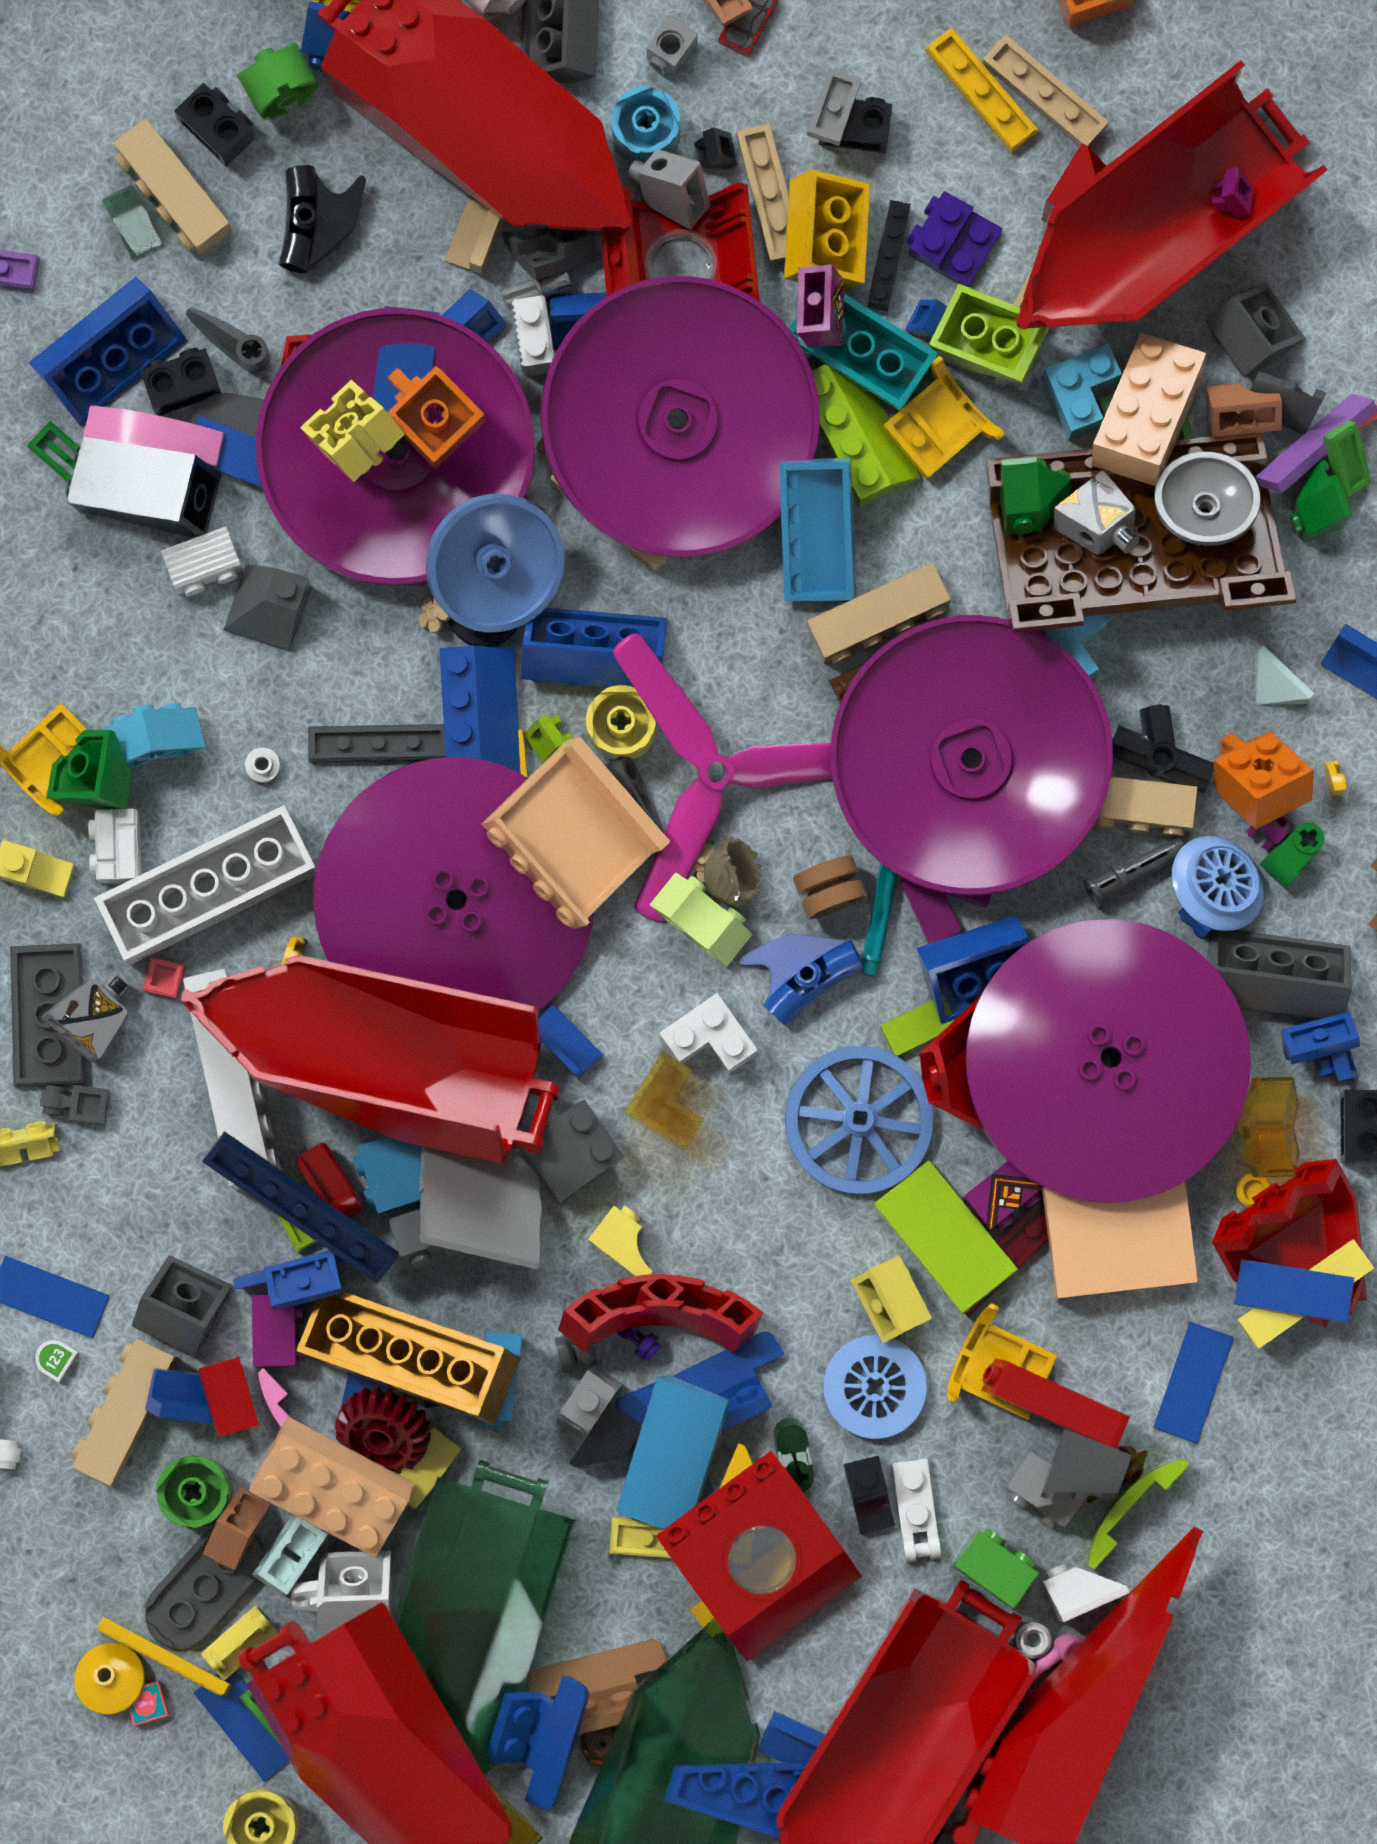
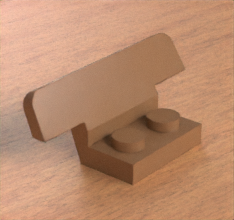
M651 1639L534 1669L528 1675L529 1691L542 1692L548 1697L556 1696L562 1676H571L585 1685L589 1690V1700L579 1729V1735L644 1718L635 1675L668 1667V1662L662 1645L657 1640Z

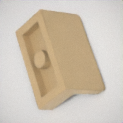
M468 199L447 252L446 262L484 275L504 220L482 203Z

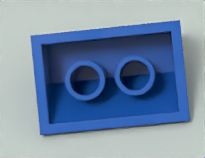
M1016 915L917 948L923 977L941 1025L953 1021L982 995L984 989L1000 967L1021 947L1029 943V937ZM941 995L944 996L952 1011L951 1014L946 1015Z

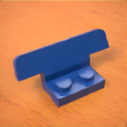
M331 1251L264 1267L263 1270L236 1277L233 1283L235 1290L266 1282L273 1311L343 1293L337 1264L345 1261Z
M763 1331L750 1337L734 1354L726 1349L673 1375V1377L731 1400L721 1432L773 1407L754 1369L784 1355V1352L773 1334ZM654 1386L651 1388L650 1396L652 1395Z
M562 1676L555 1700L542 1692L505 1693L486 1754L492 1763L524 1762L528 1768L532 1769L533 1774L524 1801L544 1810H548L557 1804L589 1700L588 1688L571 1676Z

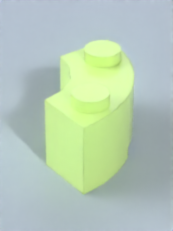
M675 872L650 903V906L674 928L688 935L699 948L727 967L753 935L743 925L746 919L735 909L729 907L726 911L705 894L707 887L695 877L691 876L687 880Z

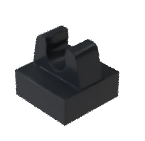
M715 127L702 131L703 137L694 144L695 149L706 150L707 153L705 159L698 161L701 162V167L706 169H730L738 166L731 133Z

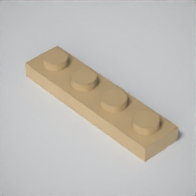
M1006 34L983 58L982 63L1079 146L1083 143L1089 147L1108 126V120Z
M770 123L736 131V136L769 262L773 264L785 261L789 194Z

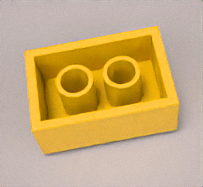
M810 169L790 179L784 279L798 282L799 267L832 264L844 279V292L865 283L870 199L869 183Z

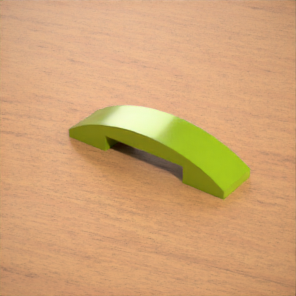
M1185 1459L1169 1462L1146 1473L1127 1487L1112 1503L1096 1528L1088 1550L1086 1566L1094 1570L1118 1544L1107 1533L1153 1483L1161 1490H1167L1190 1463Z

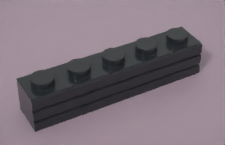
M889 201L867 307L888 311L911 206L909 203Z

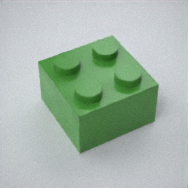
M986 1529L984 1533L980 1530H975L951 1566L1008 1607L1015 1608L1039 1574L1032 1568L1036 1562L1019 1550H1015L1013 1554L1003 1547L1006 1540L992 1530Z

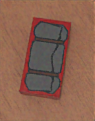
M749 0L753 11L725 25L718 38V43L749 58L778 0Z

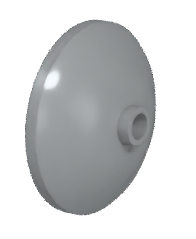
M1195 452L1174 460L1164 469L1156 484L1154 502L1161 522L1175 536L1189 543L1215 546L1229 543L1241 537L1250 529L1258 515L1260 491L1254 476L1239 461L1221 453ZM1208 509L1210 513H1203L1200 510Z

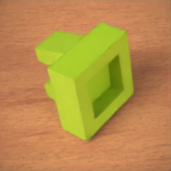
M547 714L537 719L524 733V736L542 763L563 743L573 739L570 732L561 735L556 726L562 721L559 715L549 717Z

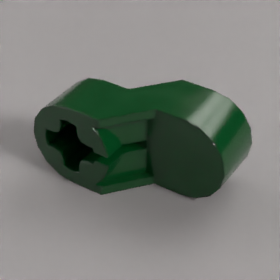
M785 1418L778 1422L774 1428L773 1436L777 1459L785 1467L801 1491L806 1492L814 1481L808 1436L803 1424L799 1420Z

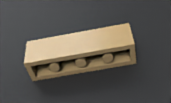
M146 118L113 142L118 153L114 158L125 173L131 170L139 179L135 182L136 187L146 199L151 196L159 205L155 209L166 225L174 223L180 231L176 236L188 252L194 249L199 256H202L232 233L227 219Z
M930 563L807 620L806 628L823 663L832 661L836 665L851 658V651L862 646L865 650L872 649L884 642L882 637L894 631L896 636H899L905 631L914 628V622L926 617L928 621H932L947 613L945 608L950 605L951 598L934 563Z
M1111 777L1106 800L1093 827L1114 829V824L1128 826V831L1134 833H1149V828L1163 830L1164 836L1183 837L1184 832L1190 833L1193 829L1197 786Z
M138 1338L135 1339L133 1344L130 1342L126 1344L119 1358L123 1365L117 1376L114 1374L110 1376L104 1388L103 1394L107 1395L102 1408L95 1407L87 1423L91 1430L86 1440L80 1439L73 1450L71 1458L75 1462L72 1468L109 1486L116 1485L151 1414L145 1410L153 1370L155 1368L172 1370L178 1357Z

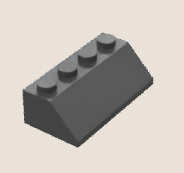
M526 0L522 5L520 50L558 83H576L596 77L599 0Z
M1212 929L1210 931L1207 960L1223 977L1239 1007L1254 1011L1263 1010L1284 1013L1290 1016L1299 1015L1319 1019L1347 1011L1352 990L1351 946L1240 930L1220 931Z

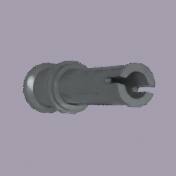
M1179 836L1174 837L1173 840L1123 866L1113 864L1106 873L1094 879H1085L1083 881L1084 887L1091 901L1099 908L1110 897L1120 892L1126 894L1132 888L1131 884L1173 863L1177 853L1185 845ZM1164 855V857H1162V858H1160V859H1158V860L1152 862L1153 860H1155V859H1157V858H1159V857H1161V856Z

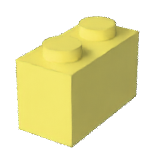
M900 1255L850 1280L882 1343L932 1319Z

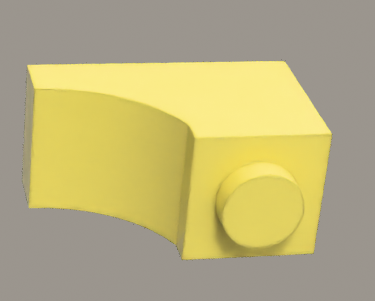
M2 840L0 847V880L58 897H66L75 868L74 863L46 855L36 849Z
M625 1205L621 1210L613 1206L589 1237L588 1241L633 1276L653 1274V1271L645 1264L638 1250V1234L642 1231V1227L638 1222L641 1218Z

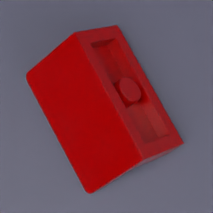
M239 1357L208 1365L198 1370L218 1437L236 1432L241 1433L259 1426Z

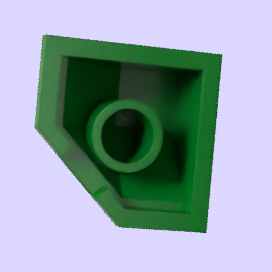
M1036 456L1001 460L1000 504L1005 535H1026L1031 532L1041 531L1054 517V508L1070 496V473L1062 469L1054 471L1047 467L1046 461Z
M1322 458L1312 467L1292 508L1293 514L1289 515L1293 532L1295 534L1300 533L1303 542L1343 529L1352 515L1340 480L1336 475L1328 476L1325 472L1329 470V464L1325 458Z
M84 730L75 739L77 745L67 756L61 755L52 764L46 799L98 809H126L132 773L115 731Z

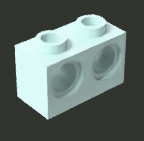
M291 1515L251 1575L278 1594L287 1595L328 1534L307 1521Z

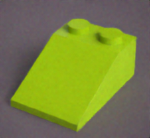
M958 284L929 346L938 353V356L944 359V362L967 371L1023 384L1050 328L1020 329L1016 325V318L1018 317L1020 307Z

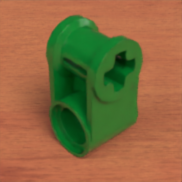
M1314 823L1301 824L1261 862L1260 866L1286 889L1323 846L1325 837L1322 829ZM1300 833L1304 836L1311 833L1315 837L1312 841L1315 847L1307 845L1304 848L1301 846L1302 837Z

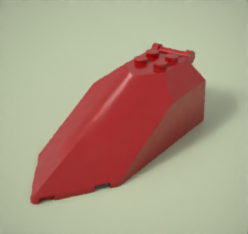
M333 0L328 7L323 6L316 14L326 26L335 31L321 65V69L335 95L514 228H527V224L547 225L548 229L602 231L605 227L621 228L623 232H627L633 227V220L630 218L627 209L626 197L612 153L608 148L602 121L488 20L460 0H361L342 21L338 16L352 0Z
M1242 60L1050 211L1047 227L1042 242L1039 245L1023 295L1024 299L1016 318L1018 328L1026 330L1029 328H1054L1107 322L1138 321L1303 192L1328 170L1323 164L1318 169L1306 172L1293 161L1291 157L1309 144L1310 141L1304 134L1301 136L1273 101L1274 95L1268 88L1249 103L1246 101L1237 84L1240 73L1245 67ZM1259 108L1263 109L1290 144L1285 149L1257 115L1256 110ZM1239 167L1254 187L1250 214L1237 217L1233 211H1218L1212 203L1213 198L1220 197L1214 189L1215 183L1224 179L1226 169Z
M301 955L286 958V964L264 970L263 966L209 982L206 989L196 992L186 989L181 994L182 1004L191 1011L208 1032L232 1057H235L257 1082L406 1143L500 1164L504 1163L514 1146L522 1147L530 1153H541L544 1145L542 1136L553 1101L558 1100L561 1088L553 1082L535 1079L542 1041L538 1010L535 1006ZM534 1094L540 1098L529 1133L519 1131L530 1095Z
M1193 1527L1014 1711L995 1743L991 1754H987L977 1771L981 1774L977 1786L970 1785L965 1794L962 1805L966 1808L962 1820L954 1822L950 1827V1837L955 1844H974L981 1826L1019 1844L1076 1843L1174 1616L1166 1612L1170 1599L1175 1598L1179 1600L1203 1530Z
M962 1579L958 1582L947 1602H943L914 1588L777 1813V1828H779L780 1844H932L1035 1679L1037 1665L1008 1642L1022 1617L1014 1612L1009 1614L969 1589L970 1584ZM960 1601L965 1602L1003 1626L999 1635L957 1610L956 1608Z
M381 1602L311 1644L300 1625L290 1621L280 1628L278 1634L255 1648L248 1647L239 1653L238 1661L240 1666L245 1671L250 1672L253 1677L246 1685L300 1779L368 1844H508L507 1839L513 1836L510 1819L384 1603ZM286 1645L292 1647L295 1652L293 1655L268 1669L264 1662L265 1658Z

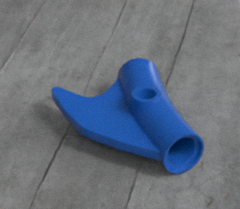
M787 934L761 945L739 959V963L742 966H765L770 969L772 981L768 997L763 1006L785 1026L823 992L848 976L864 969L860 956L851 940L846 942L815 935ZM809 974H813V977L811 979L806 980V977Z

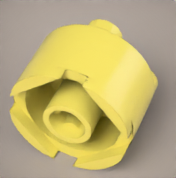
M626 685L608 687L595 697L587 709L586 727L588 737L592 746L600 755L610 760H616L621 757H629L633 760L646 753L652 745L656 735V721L634 687ZM618 717H625L626 723H631L625 725L624 730H618L617 725H612L618 722Z
M257 1788L246 1792L230 1805L225 1814L223 1832L227 1844H294L299 1832L297 1808L286 1795L271 1788ZM264 1817L266 1818V1825L270 1826V1830H266L259 1835L257 1833L258 1827L253 1825V1821H258Z

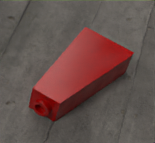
M995 1358L994 1362L988 1365L983 1374L982 1381L984 1385L981 1391L1057 1427L1067 1429L1117 1449L1130 1419V1416L1005 1360Z

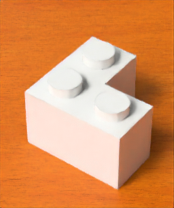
M718 993L659 1033V1037L679 1066L709 1046L724 1069L730 1074L758 1053L757 1048Z

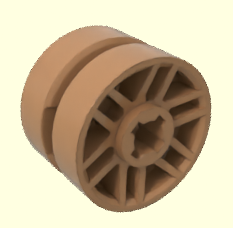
M852 855L823 862L793 877L799 895L814 893L802 901L808 920L824 917L849 908L868 897L862 880L846 882L858 874Z

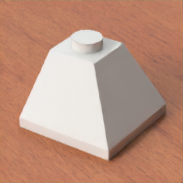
M1065 1563L1045 1571L1048 1578L1041 1581L1056 1617L1061 1622L1068 1621L1130 1593L1127 1586L1078 1567L1067 1569Z

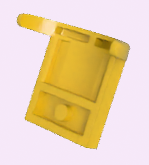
M940 356L931 363L934 381L908 402L901 411H898L881 426L925 479L935 473L979 433L994 441H998L1005 436L1003 429L992 423L966 396L948 371L944 359Z
M62 703L56 706L8 752L0 744V765L35 803L52 816H59L64 811V808L58 804V801L46 799L52 764L61 755L67 756L77 745L75 739L84 730H87Z
M989 1304L976 1319L957 1356L947 1384V1400L956 1403L960 1390H964L1025 1420H1029L1030 1413L981 1391L984 1385L982 1381L983 1374L988 1365L993 1363L995 1358H998L1047 1379L1058 1355L992 1325L991 1322L998 1313L999 1307L995 1304Z

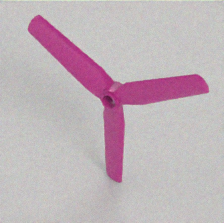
M632 634L622 639L616 645L613 655L675 752L697 768V778L678 798L664 832V835L670 842L661 851L656 852L635 903V909L642 916L653 921L663 922L665 919L650 906V903L675 872L685 879L688 878L719 818L722 790L730 783L759 789L832 778L831 742L753 746L727 758L718 754L710 726L639 634ZM720 762L723 766V775L719 780L711 781L707 776V769L712 763Z

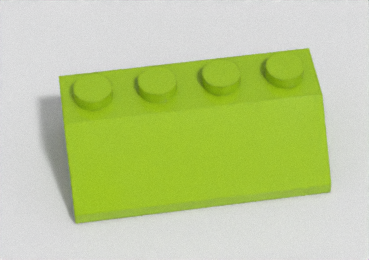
M827 364L813 370L812 373L818 392L820 408L819 434L832 458H852L853 498L858 508L860 509L919 479L920 475L916 467L881 427L890 418L879 397Z

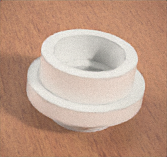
M264 747L256 748L248 754L245 760V769L251 779L256 782L265 783L273 780L278 775L280 761L276 753L271 749ZM259 759L268 760L269 764L265 770H258L256 768V763Z
M1036 1622L1026 1623L1020 1627L1015 1638L1017 1649L1026 1657L1033 1659L1044 1656L1049 1651L1052 1641L1048 1629ZM1031 1633H1036L1040 1638V1643L1036 1647H1030L1027 1644V1637Z

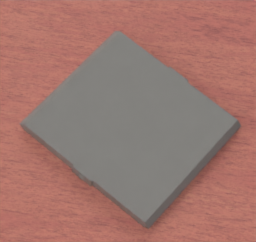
M421 1146V1174L419 1176V1194H421L420 1241L429 1245L538 1270L540 1266V1218L542 1217L540 1177L521 1149L514 1146L504 1163L500 1164Z

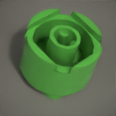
M296 42L290 43L275 52L271 47L260 51L254 57L256 63L245 68L237 75L256 112L259 113L263 120H271L287 114L288 112L285 107L295 102L302 106L318 92L320 87L316 76Z
M185 1456L174 1460L162 1471L157 1482V1499L162 1513L174 1524L187 1528H201L209 1526L219 1519L231 1501L233 1487L227 1472L216 1461L203 1456ZM189 1484L194 1486L201 1485L199 1492L202 1496L200 1499H188L190 1491L187 1487Z

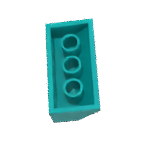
M844 294L842 345L809 348L796 333L797 316L788 328L803 350L899 411L918 392L931 372V363L938 357L936 351Z

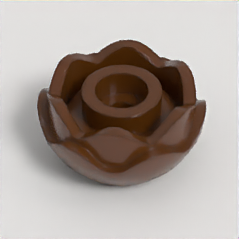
M616 1725L584 1733L580 1741V1749L583 1755L594 1766L608 1767L616 1764L626 1747L625 1738ZM605 1741L606 1747L602 1748L600 1742Z

